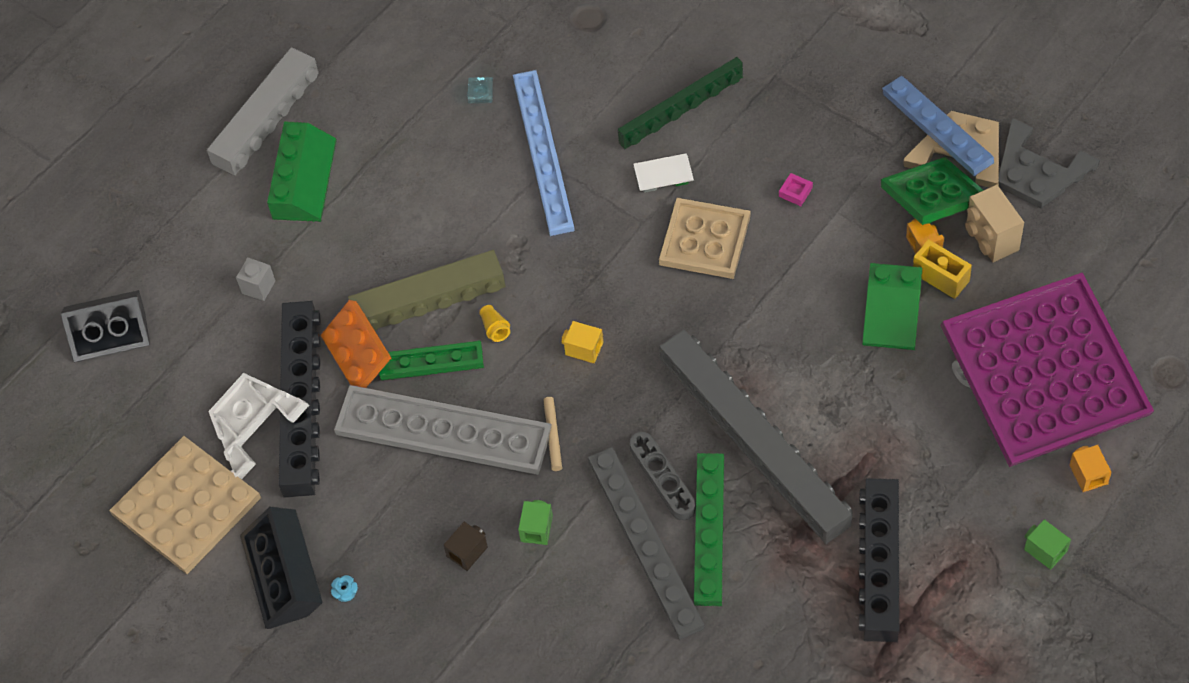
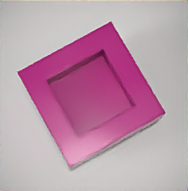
M790 173L779 190V197L802 206L813 188V182Z

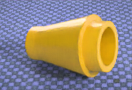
M492 305L482 307L479 314L482 317L487 337L494 342L505 340L510 334L509 322Z

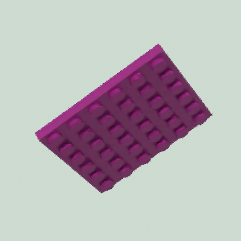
M1083 272L942 321L940 325L1009 467L1147 417L1154 412Z

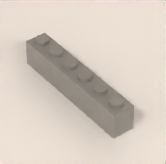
M292 47L207 149L212 165L234 176L240 169L246 166L248 159L255 151L259 150L265 138L275 130L277 123L288 114L290 107L297 99L302 97L307 86L317 78L319 72L315 58Z

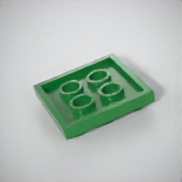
M946 157L881 179V188L922 225L967 210L970 197L984 191Z

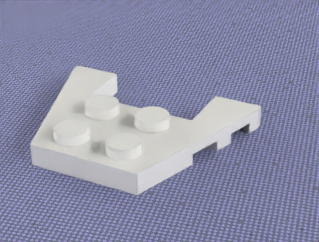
M245 373L236 380L208 411L218 439L223 443L224 455L226 460L230 462L231 472L234 473L235 478L238 476L241 480L256 465L241 446L267 417L278 408L289 421L294 423L309 406L307 402Z

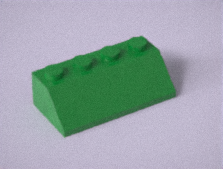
M284 122L267 201L272 219L321 222L337 142L335 137L309 123Z

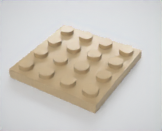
M183 436L109 511L117 520L184 573L188 574L261 499L259 492L238 476L235 478L234 473Z

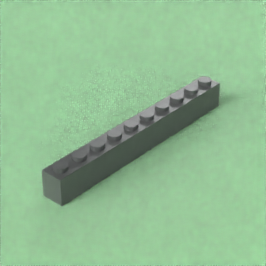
M684 329L659 346L661 361L825 544H828L851 527L853 512L850 506L845 501L841 502L835 496L832 486L828 482H823L818 477V473L812 464L804 462L798 449L793 444L789 445L784 440L781 430L775 425L772 426L767 421V417L761 408H755L750 402L748 394L743 389L739 390L735 386L731 375L727 371L723 372L718 367L717 361L712 354L705 353L699 340L694 335L690 336Z

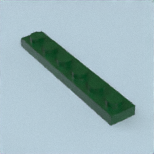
M735 57L618 128L619 144L624 150L631 145L638 144L649 134L658 132L664 125L679 119L682 114L697 108L710 97L717 96L728 86L738 83L743 78V62L738 57Z

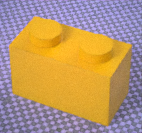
M929 239L913 259V267H922V280L954 299L970 282L972 265Z

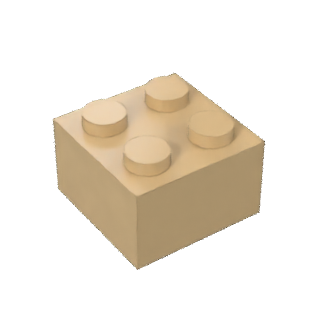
M998 185L971 196L965 226L969 235L974 236L978 241L981 252L985 256L988 255L994 263L1019 251L1024 221Z

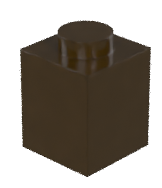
M464 521L443 545L446 557L468 571L488 548L485 532L477 525L470 526Z

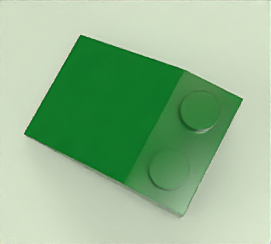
M870 263L862 345L915 350L922 267Z

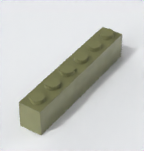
M494 250L348 296V299L357 301L376 331L378 328L390 324H399L403 320L415 316H423L433 310L445 309L461 301H469L486 293L497 292L506 286Z

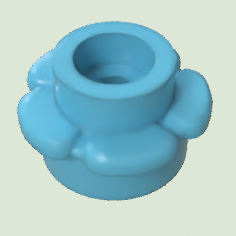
M344 575L342 578L337 577L331 584L332 596L342 602L353 599L358 589L357 583L348 575Z

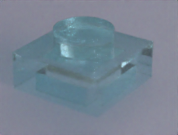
M493 77L468 79V103L493 102Z

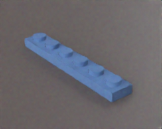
M903 76L882 88L883 95L973 176L994 164V157Z

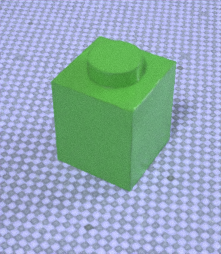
M541 500L524 501L518 530L521 542L548 545L553 518L551 504Z
M1044 519L1038 527L1033 525L1026 533L1025 538L1027 540L1024 550L1051 570L1068 552L1071 539Z

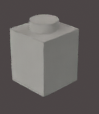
M251 258L246 259L236 277L242 294L265 301L275 283L271 266Z

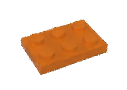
M349 300L320 335L352 386L367 388L391 359L390 354L357 301Z

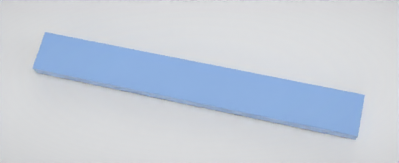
M537 71L514 74L513 80L549 234L553 236L573 232L574 224Z

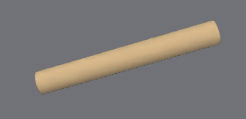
M546 397L543 399L546 423L552 425L548 440L551 467L553 471L562 470L554 398Z

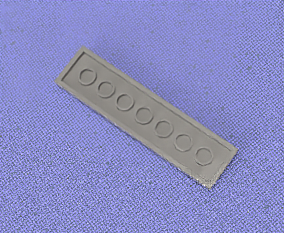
M349 385L334 431L339 436L539 475L552 425L550 423Z

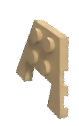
M951 111L947 116L994 157V164L977 174L975 178L976 184L989 188L995 185L999 187V122ZM927 135L904 158V167L914 168L929 163L934 153L951 155Z

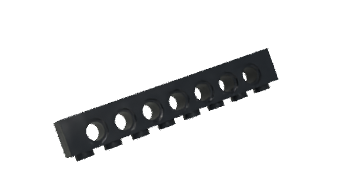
M313 301L282 303L280 390L296 398L305 395L301 400L309 404L306 410L296 419L297 421L300 418H305L301 422L295 421L293 423L280 412L279 488L283 498L315 495V485L320 484L319 470L315 469V462L320 461L319 446H316V438H320V426L316 422V415H320L319 399H316V392H320V379L316 377V370H320L321 365L320 356L316 354V348L321 346L320 333L317 332V326L321 325L320 311L315 310ZM300 441H305L301 445H296ZM304 464L302 468L295 469L298 465Z

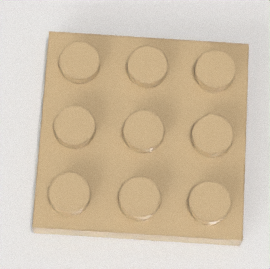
M677 198L660 254L659 265L734 279L751 211Z

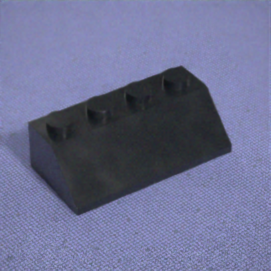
M269 506L240 534L266 629H272L306 618L323 603L296 510Z

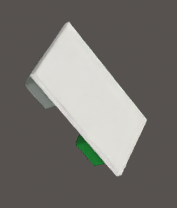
M687 153L633 164L639 190L644 191V193L656 191L658 187L674 184L677 187L687 185L689 181H694Z

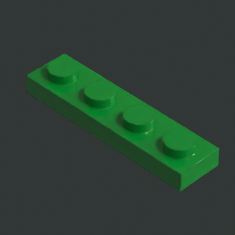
M481 341L391 351L388 352L391 359L379 372L382 381L484 368Z

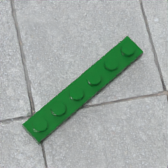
M697 453L695 606H722L724 454Z

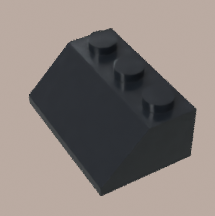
M139 290L66 306L61 312L74 362L150 345L146 314Z

